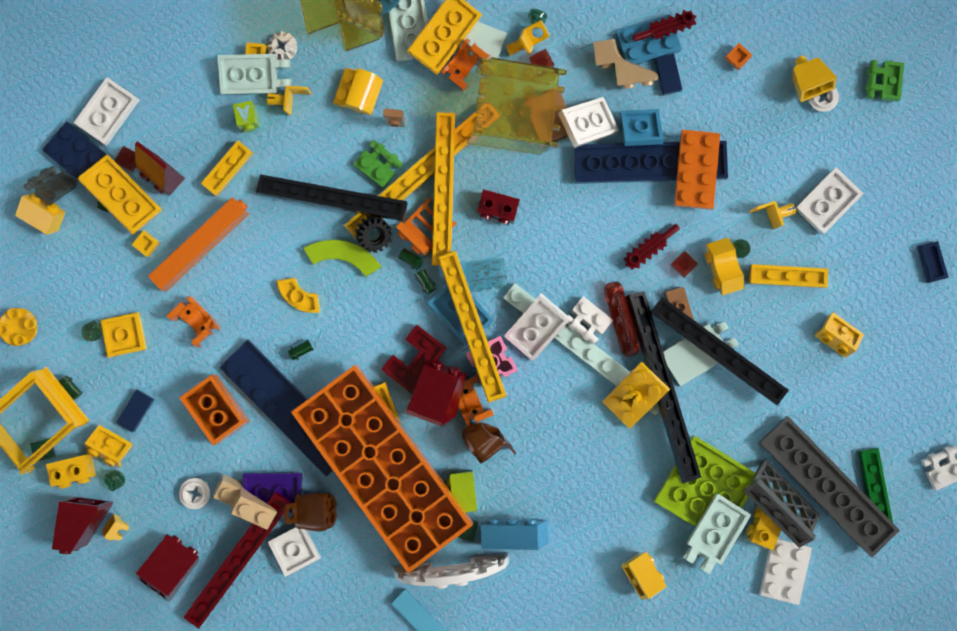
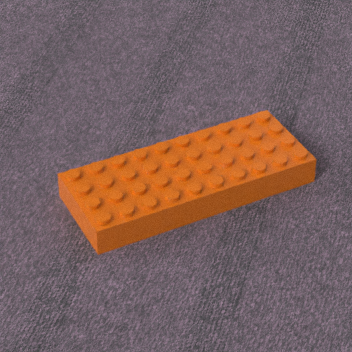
M358 365L352 366L291 412L407 573H410L473 526L471 518Z

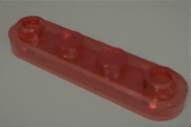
M617 281L607 283L604 292L620 350L626 357L634 356L639 351V344L623 287Z

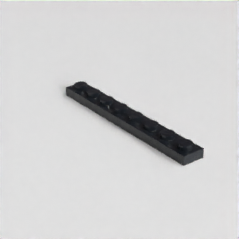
M260 174L256 193L259 195L403 222L408 202L262 174Z
M661 297L650 313L773 404L778 406L789 391V389L665 298Z

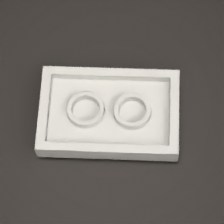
M106 77L74 121V124L107 146L140 100Z
M604 97L563 109L558 113L574 148L619 132Z
M835 167L794 209L823 235L864 193Z
M541 293L504 337L529 359L534 361L571 318Z
M778 539L774 550L769 549L759 594L799 605L812 547L804 545L798 548L794 542Z

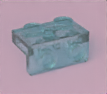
M504 258L466 263L470 292L507 287Z

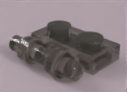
M51 166L41 170L38 176L29 178L23 187L26 191L35 189L34 195L51 206L75 189L78 182L63 171L56 175V168Z

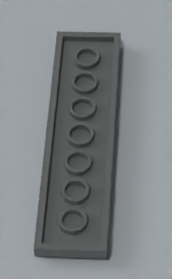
M785 416L759 442L870 557L873 558L900 531L789 416Z

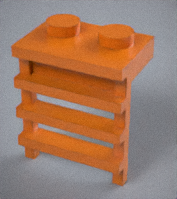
M430 197L405 223L401 221L396 226L399 231L397 235L404 241L408 240L412 244L411 248L418 255L422 253L425 257L432 250V241L412 221L417 217L433 233V227L420 215V212L425 209L433 217V211L427 206L432 201ZM455 221L452 222V228L457 224Z

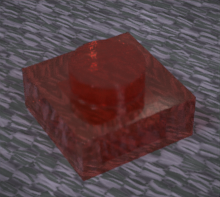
M546 49L529 57V61L537 76L555 66Z
M123 146L115 162L125 169L134 172L136 168L135 152Z
M683 251L670 265L685 278L698 263L686 251Z

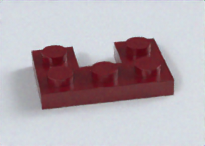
M418 325L405 338L406 341L420 351L409 366L395 355H392L381 369L410 393L416 387L423 366L431 361H437L447 349Z

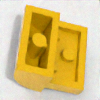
M345 68L333 103L336 106L349 108L358 113L372 115L383 80L363 69L357 68V70Z

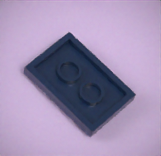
M67 121L42 149L76 179L107 155Z

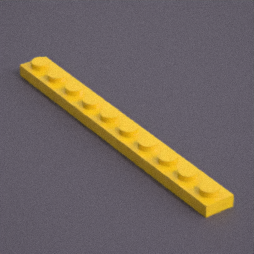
M488 102L455 129L454 156L500 118V115ZM435 147L378 196L404 201L434 175ZM358 213L344 226L355 237L357 235L355 229L359 228L357 224H362L361 220L363 218L367 220V216L371 215Z

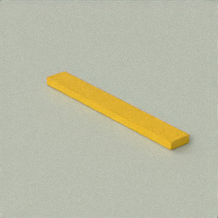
M436 112L432 266H440L438 256L451 252L455 113Z
M453 251L438 256L487 401L490 403L505 398L507 395L457 253Z

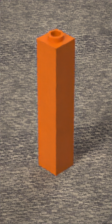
M232 197L150 273L148 277L160 290L167 292L249 215V212L246 210L248 206L241 199L237 201Z

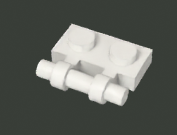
M583 296L571 311L576 318L573 319L568 315L571 319L567 324L570 325L569 328L579 332L584 340H589L592 344H595L599 338L593 333L596 332L601 336L613 319ZM580 321L585 323L590 328L587 330L580 324Z
M957 445L947 446L942 449L943 451L936 454L931 453L927 455V458L921 460L924 467L930 465L932 468L925 473L933 490L937 491L957 482V458H955ZM946 458L947 462L939 465V461Z

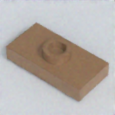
M384 109L383 117L387 126L405 127L406 119L402 110Z
M684 287L664 292L667 301L694 320Z

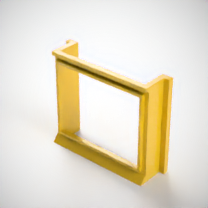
M48 367L30 372L0 399L1 414L36 383L67 422L62 429L29 458H27L0 423V447L19 469L20 475L31 473L35 469L34 464L72 430L84 426L90 421Z

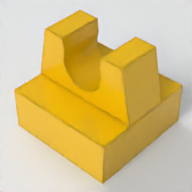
M113 513L102 529L104 538L110 541L112 539L120 541L122 534L118 533V530L124 529L127 531L129 525L120 516Z

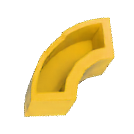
M729 238L706 244L707 252L704 253L706 262L710 264L714 277L712 279L714 288L719 289L722 296L744 289V275L738 264L736 249Z

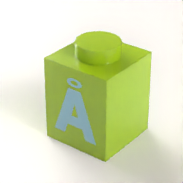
M252 101L233 104L236 124L241 131L252 132L255 128L260 127L256 106Z

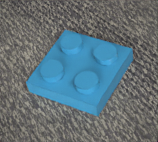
M659 109L621 111L620 119L625 146L663 144L664 137Z

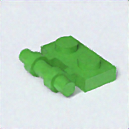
M871 60L867 68L868 84L865 85L866 99H874L875 92H880L879 100L900 101L904 63L884 61L882 68L877 67V60ZM877 75L881 76L880 84H876Z
M372 140L369 146L374 149L373 153L370 154L365 150L356 160L354 166L384 189L395 176V173L390 170L391 167L394 165L400 169L403 162L398 159L397 155L387 151L383 144H378L375 140ZM380 155L387 159L385 165L377 159Z

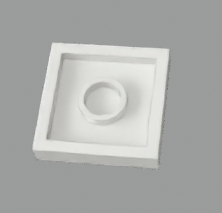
M295 527L268 541L285 577L321 558L308 530H299Z

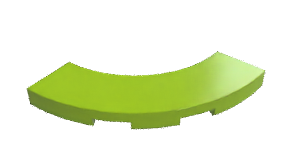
M324 240L303 248L313 265L326 260H343L360 269L365 277L382 268L379 262L367 250L347 241Z

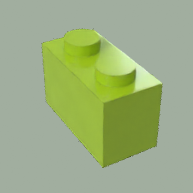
M473 470L450 473V478H446L447 487L451 489V493L465 512L477 511Z

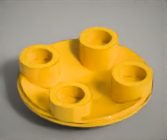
M11 308L1 316L0 336L6 343L13 346H22L31 342L36 336L38 324L35 316L30 311L23 308Z

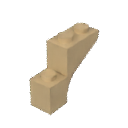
M615 39L593 42L596 66L602 65V69L613 67V63H615L617 86L623 85V89L633 88L635 83L641 82L642 86L654 85L653 81L658 80L656 72L623 59L617 50Z
M223 474L214 490L213 498L230 505L231 514L268 530L277 511L246 491L240 481Z

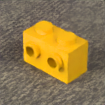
M30 193L21 196L15 216L44 234L49 235L59 231L66 212L60 209L57 204L44 199L42 195Z
M90 454L46 464L50 486H58L59 489L70 487L71 482L77 481L78 484L90 482L89 478L96 476L93 458Z
M756 506L753 512L754 520L746 530V539L774 550L781 529Z
M647 552L638 553L621 564L640 600L650 599L667 587L664 583L663 575L657 571L653 558Z

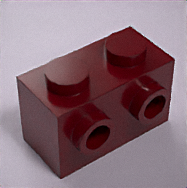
M483 189L477 214L484 220L490 221L493 218L498 220V223L509 226V223L514 224L520 199Z

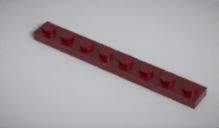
M278 492L274 493L267 504L273 507L277 513L268 530L253 523L184 615V619L198 629L201 627L283 516L285 505L291 503Z

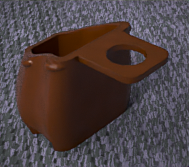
M480 422L470 425L462 431V438L466 446L480 464L490 459L505 445L514 454H517L513 446L495 426Z
M328 492L298 494L295 497L294 503L286 504L284 507L285 524L295 523V527L299 530L304 529L315 532H322L332 528L337 518V502L335 497ZM290 508H292L293 510V516L291 519H289L288 516Z

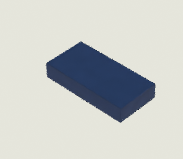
M671 54L655 58L663 96L682 92L683 89L675 55Z
M936 241L918 246L917 249L927 283L949 278L939 242Z
M137 389L116 423L132 433L135 432L155 399Z

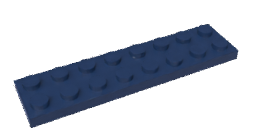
M720 141L716 180H727V141ZM663 142V144L625 146L624 143L585 144L574 148L575 184L676 181L680 142Z

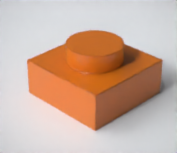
M738 43L724 59L739 71L753 55Z

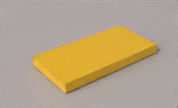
M445 0L409 47L407 53L438 75L482 14L465 0Z
M108 154L77 178L132 235L162 211Z

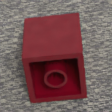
M434 360L425 364L407 407L406 414L438 426H443L455 418L467 373L461 372V369L457 367L444 366L440 361Z
M72 497L59 501L52 550H59L60 554H71L73 551H78L80 548L87 546L112 507L113 501Z
M167 534L136 572V576L139 581L170 602L198 563L199 556H197L198 552L191 546L188 548L181 544L183 541L177 536L173 535L171 537Z

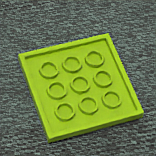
M692 435L690 441L702 478L682 483L675 464L653 501L696 527L716 493L742 509L749 497L743 489L746 485L750 484L755 472L695 435Z

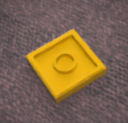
M139 312L100 320L107 358L147 350Z

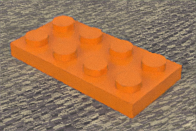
M681 130L674 206L706 210L714 209L720 133Z

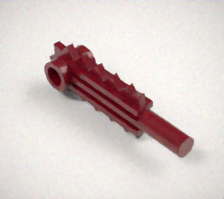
M683 10L682 15L676 12L675 17L669 15L667 20L662 17L660 22L655 20L654 23H649L650 27L648 30L633 34L632 39L634 42L652 36V39L657 40L659 38L662 40L663 35L669 37L671 32L676 35L678 30L684 32L685 28L691 29L692 25H696V15H693L692 10L687 12Z
M674 224L662 234L655 231L654 234H650V239H644V244L638 243V248L633 247L632 253L626 252V257L623 258L626 262L625 267H630L631 271L634 268L640 269V263L646 264V259L651 260L652 254L658 255V250L663 251L664 247H667L666 240L680 230L679 226Z

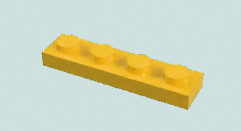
M751 264L749 268V284L828 288V268Z

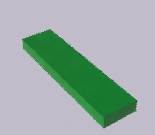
M879 448L858 451L866 496L893 523Z

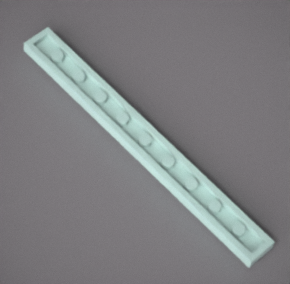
M514 283L503 298L522 314L536 300L516 283ZM566 324L554 337L615 386H618L631 373L595 344H592L589 340H584L579 332L569 328V324ZM658 403L649 410L653 415L659 412Z

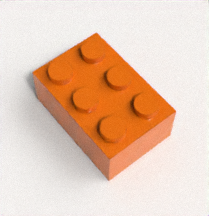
M210 375L179 397L212 445L220 444L250 422L218 375Z

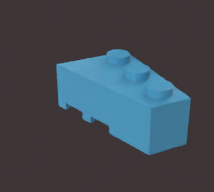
M488 519L486 523L481 525L482 549L539 550L548 544L547 520L528 519L517 521V519H508L505 522H499L498 519Z

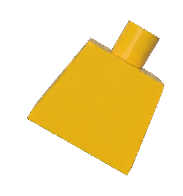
M802 55L795 60L797 66L793 67L792 80L800 102L835 89L837 77L820 58L808 61Z

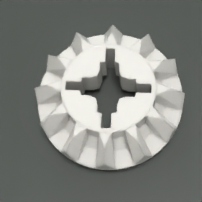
M282 31L277 34L274 33L268 39V53L276 54V60L292 59L297 52V42L290 33ZM278 41L285 44L286 52L281 48L277 49L279 47Z
M835 88L827 92L825 100L822 102H818L820 96L809 99L808 103L811 104L812 109L818 110L819 113L828 112L838 103V91Z
M192 478L182 484L179 497L182 504L187 508L199 509L205 506L211 498V489L208 483L201 480V478ZM197 488L198 493L202 496H197L194 499V495L189 491H194Z

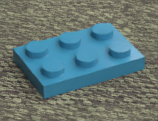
M669 15L662 17L667 20ZM662 17L618 30L615 33L623 58L637 65L655 60L657 57L680 52L682 48L677 34L675 35L671 32L669 37L663 35L662 40L659 38L657 40L652 39L651 36L637 42L633 41V34L648 30L650 27L649 23H654L655 20L660 22Z
M446 286L427 303L466 346L467 341L448 286ZM472 296L484 330L494 320Z

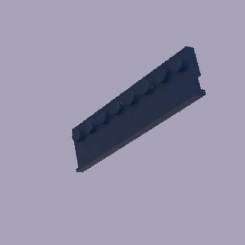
M247 339L219 368L327 477L333 469L291 413L308 399Z

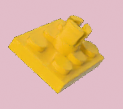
M641 362L602 403L630 429L670 388Z

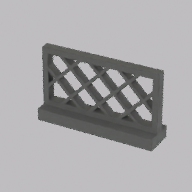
M766 459L763 460L750 484L746 485L743 491L800 548L814 540L816 535L813 531L820 514ZM769 481L772 482L774 489H771ZM783 495L786 496L788 503H785ZM797 510L800 511L802 517H799ZM807 512L812 516L811 519L808 518Z

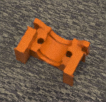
M468 38L464 40L454 58L442 70V73L445 75L449 72L451 75L448 79H451L463 91L469 86L463 80L480 57L487 61L491 56L479 48L476 43L471 47Z
M188 296L186 299L190 303L186 305L184 302H179L166 316L172 321H178L180 318L186 321L195 330L197 335L191 341L195 347L202 348L200 343L209 335H214L212 333L213 329L219 330L221 326L194 297Z
M476 375L464 382L463 391L467 389L468 393L464 394L462 391L459 408L467 427L471 425L470 421L473 419L477 423L490 416H494L492 409L484 411L473 387V384L479 382Z

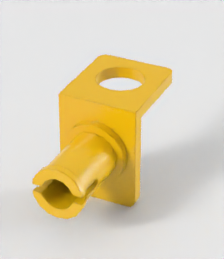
M539 20L522 29L519 39L507 44L506 49L511 56L523 49L526 50L527 54H530L533 46L549 38L550 34L542 20ZM536 27L540 28L543 31V35L535 37L532 34V30Z
M286 86L284 94L268 93L267 97H270V99L267 98V104L284 106L283 111L287 115H291L293 94L311 95V91L308 87Z
M776 201L755 207L749 210V213L766 209L772 228L777 229L784 225L782 218L794 215L796 209L788 211V209L795 207L792 203L778 207Z

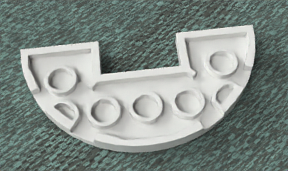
M509 552L470 557V563L433 567L432 562L422 563L410 573H407L403 566L394 567V574L399 582L409 585L436 586L437 589L446 588L451 584L464 586L469 581L484 578L505 569L509 564Z

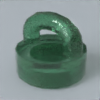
M534 8L530 9L528 17L531 19V25L539 20L545 23L548 17L545 12Z
M738 239L732 243L736 249L738 259H742L750 253V245L746 240Z
M95 320L90 321L82 327V337L86 341L98 340L102 336L101 326Z
M118 470L110 471L103 477L104 483L110 491H115L125 485V476Z

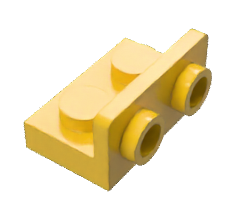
M832 312L828 315L822 328L814 336L846 358L857 350L864 334Z
M101 425L97 426L84 443L88 454L95 458L99 456L104 459L103 462L108 466L114 467L115 465L118 468L122 466L121 461L133 446L131 442Z

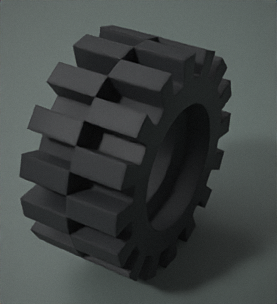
M367 216V220L363 218L361 220L363 223H358L357 226L359 228L355 229L357 233L355 237L358 243L368 252L378 253L377 250L383 251L382 247L385 246L387 248V242L391 243L392 241L390 239L392 237L391 227L381 217L373 216L372 218ZM371 228L380 229L379 238L374 241L368 240V231Z

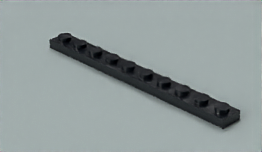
M645 291L629 294L625 298L645 364L670 388L657 403L681 482L687 483L702 478L654 320L650 313Z

